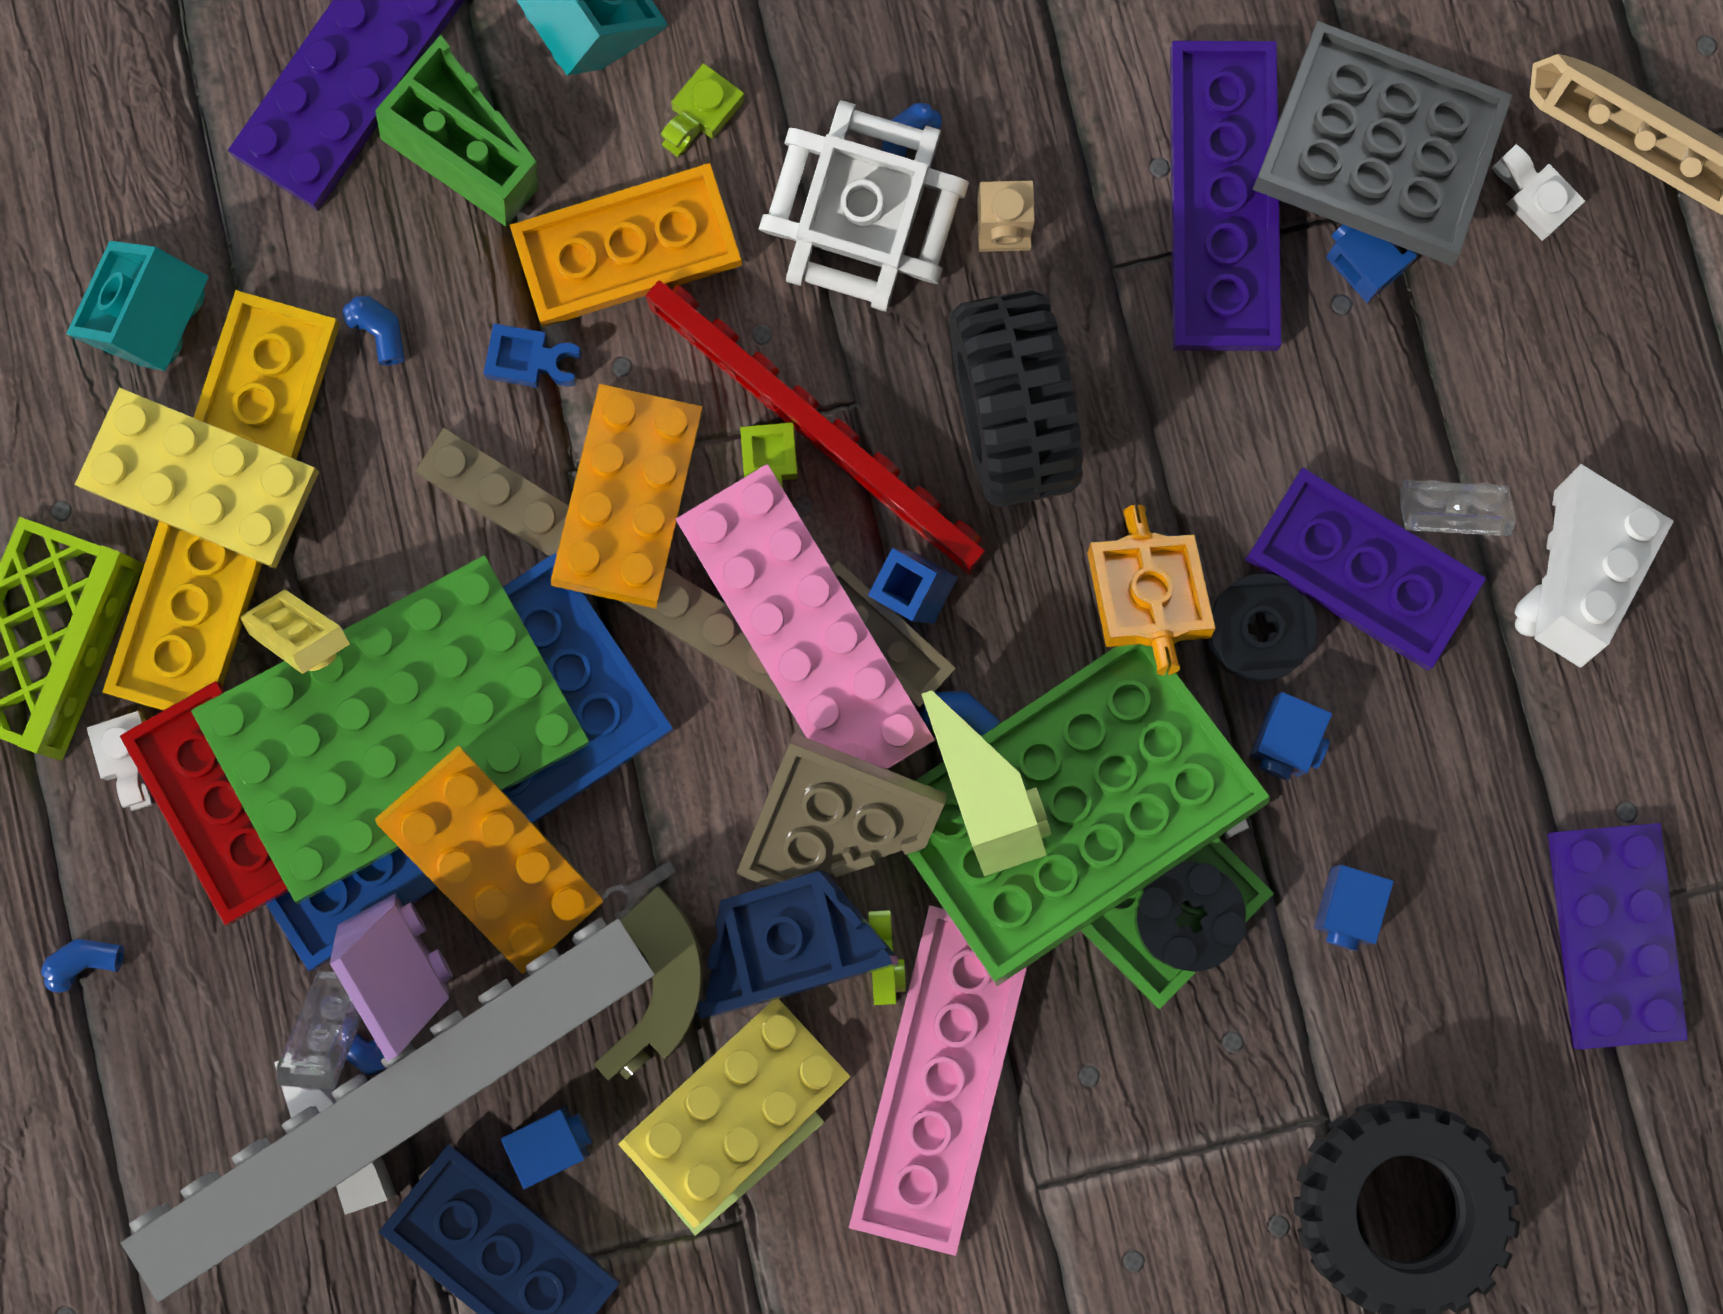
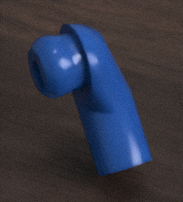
M356 296L352 301L344 305L342 317L346 325L350 328H363L375 336L379 365L391 366L405 361L400 324L396 314L371 296Z
M965 691L934 692L980 736L1001 722L971 694ZM924 703L918 710V713L927 728L933 730Z
M86 939L72 940L45 959L41 970L45 987L55 993L68 991L75 982V975L87 967L118 972L123 963L124 947L123 945Z

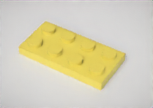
M119 387L75 485L90 493L276 569L319 471L315 467Z
M779 999L773 1000L618 1145L693 1228H696L851 1076Z

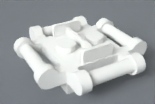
M840 100L829 135L826 134V137L796 128L788 129L784 142L785 145L789 146L769 214H763L758 230L776 237L796 241L786 282L802 286L803 282H807L872 302L871 308L886 312L891 301L898 272L925 282L939 283L943 268L938 265L958 199L965 198L969 182L960 177L930 169L940 139V129L925 126L924 130L855 110L856 104ZM849 130L917 150L915 160L848 141L846 138ZM808 153L818 154L820 157L800 223L790 221L789 216ZM924 187L937 190L939 193L919 259L904 255ZM813 247L882 267L878 282L810 262Z

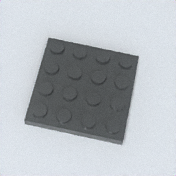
M1317 21L1253 190L1453 267L1461 253L1512 94Z

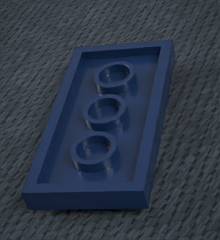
M453 1143L446 1146L378 1232L477 1314H596L621 1282L614 1274Z

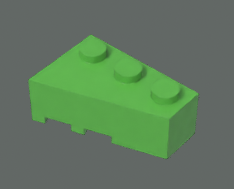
M440 35L375 110L380 138L507 227L538 190L536 160L498 110L495 111L479 90L478 83L470 73L465 72L452 55L450 46Z

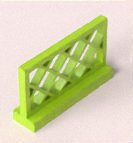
M19 517L0 561V633L3 636L9 656L0 660V672L14 666L22 689L0 699V739L36 754L63 761L144 563L103 545L99 546ZM33 533L44 537L51 557L28 567L24 551ZM58 543L66 545L69 548L61 551ZM83 553L96 556L89 577L73 584L65 562ZM56 568L63 590L40 600L33 578ZM22 584L30 606L7 616L3 605L8 590ZM68 600L73 613L69 625L53 634L45 611ZM35 617L42 640L20 650L12 627ZM47 650L52 663L47 677L32 683L24 661ZM26 700L31 716L23 735L10 730L3 710Z

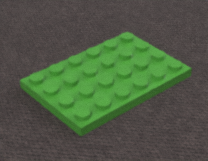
M485 555L344 629L343 632L350 645L337 652L336 659L328 666L302 674L283 661L191 710L296 904L309 899L400 849L377 825L375 818L458 745L465 750L503 792L590 745L587 736Z
M1141 644L1116 646L981 736L1020 773L1026 790L1037 787L1052 834L1042 838L1047 855L984 876L972 847L943 761L915 780L947 793V797L926 847L909 853L907 856L996 986H999L1270 803V796L1176 673L1168 675L1167 671L1164 676L1157 674L1153 647Z

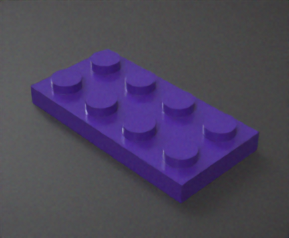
M1303 467L1297 473L1245 558L1246 561L1267 574L1280 576L1289 581V585L1296 588L1300 594H1304L1313 602L1427 671L1434 667L1486 580L1482 575Z
M1661 823L1548 833L1573 1049L1688 1040Z

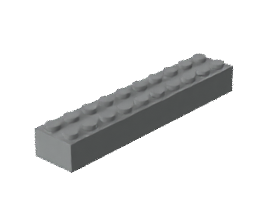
M602 917L595 920L573 935L572 940L576 946L563 955L559 956L555 948L529 963L525 969L529 977L514 987L505 979L480 995L478 1000L483 1007L468 1017L463 1018L459 1010L432 1026L430 1031L435 1038L416 1050L414 1045L409 1043L397 1057L388 1062L383 1058L381 1062L386 1070L368 1081L364 1074H359L335 1089L331 1093L337 1102L322 1112H319L316 1106H310L281 1125L286 1135L276 1142L270 1144L267 1137L259 1139L232 1156L231 1159L236 1165V1168L223 1176L220 1175L218 1170L206 1173L180 1190L185 1201L171 1209L168 1202L161 1206L159 1204L129 1223L128 1225L134 1234L120 1243L157 1303L186 1286L651 979L655 974L620 920L616 919L609 925H606Z

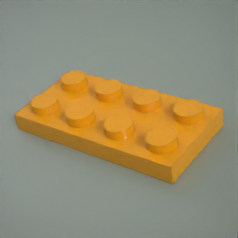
M710 163L510 225L538 318L543 328L643 297L658 280L672 288L675 285H682L742 266V260Z
M599 384L551 576V586L657 609L677 523L675 519L678 518L703 406Z
M460 745L375 818L377 825L522 974L526 972L525 969L529 963L553 948L604 902L598 892Z

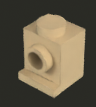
M1033 181L980 182L977 198L979 252L1031 251V235L1035 222Z

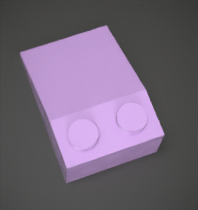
M396 893L338 924L330 959V965L387 1062L397 1057L449 999V985L447 981L453 978L450 967L442 953L438 949L430 953L420 934L426 932V927L414 905L410 902L403 906Z

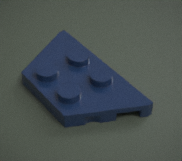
M824 871L812 872L720 900L715 924L717 938L711 946L707 968L712 970L706 1000L699 1003V1018H714L899 965L898 959L829 874Z

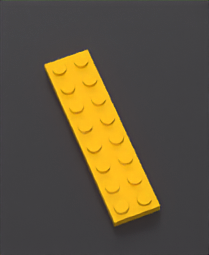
M235 290L193 418L296 460L340 323L332 317ZM159 521L102 692L164 711L215 681L223 686L243 625L240 617L248 610L263 563Z

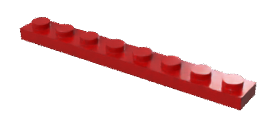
M658 280L645 296L649 309L785 423L793 422L794 430L966 574L970 575L983 559L985 552L979 546L982 538L970 526L961 520H957L953 525L938 512L941 504L935 497L920 486L911 490L897 478L901 471L893 462L879 452H876L873 457L857 445L860 437L851 427L838 418L833 423L827 420L817 411L820 404L809 392L799 385H796L791 390L776 377L780 371L767 357L758 351L750 356L736 344L740 338L726 323L718 318L711 323L696 311L700 304L681 286L675 285L671 290L662 281Z

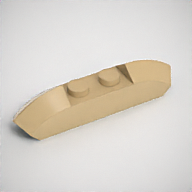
M1556 54L1533 63L1529 97L1540 110L1723 215V138L1615 75L1585 61Z

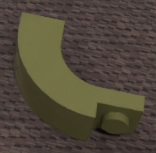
M658 886L620 920L633 942L646 957L655 975L652 977L653 990L651 1001L642 1019L594 1063V1066L608 1081L615 1078L619 1073L627 1080L651 1058L644 1051L650 1044L663 1059L668 1058L687 1036L695 1021L699 1003L702 999L704 967L698 939L685 914L670 896Z

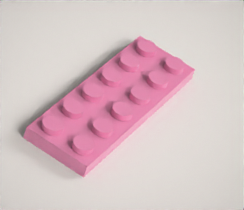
M768 464L675 519L806 738L887 770L935 741Z
M929 906L849 1228L956 1256L1026 968L999 986H996L955 924L942 908Z

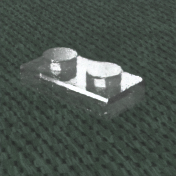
M1437 480L1402 481L1399 500L1405 530L1512 536L1516 516L1509 486L1493 485L1490 483H1450Z

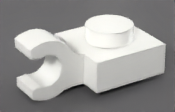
M1517 144L1492 167L1498 177L1517 193L1506 204L1542 241L1585 202L1550 164L1537 173L1531 158Z
M140 711L87 727L100 778L107 781L117 778L116 787L120 803L123 808L130 806L131 811L154 805L151 792L119 737L121 734L146 721L145 714Z

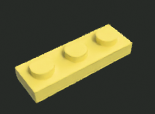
M285 589L240 617L250 636L302 674L328 666L336 659L337 652L350 645L338 624Z

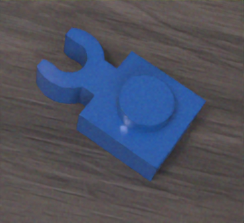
M493 323L483 374L489 380L538 388L540 375L547 374L550 375L555 383L571 387L575 386L577 382L575 374L561 372L558 369V365L566 357L581 359L582 352L578 346L572 343H560L553 348H546L548 337L545 332Z

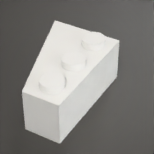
M1582 464L1554 490L1552 504L1556 506L1553 530L1548 534L1547 549L1550 550L1547 575L1542 579L1534 638L1580 668L1609 645L1674 522Z

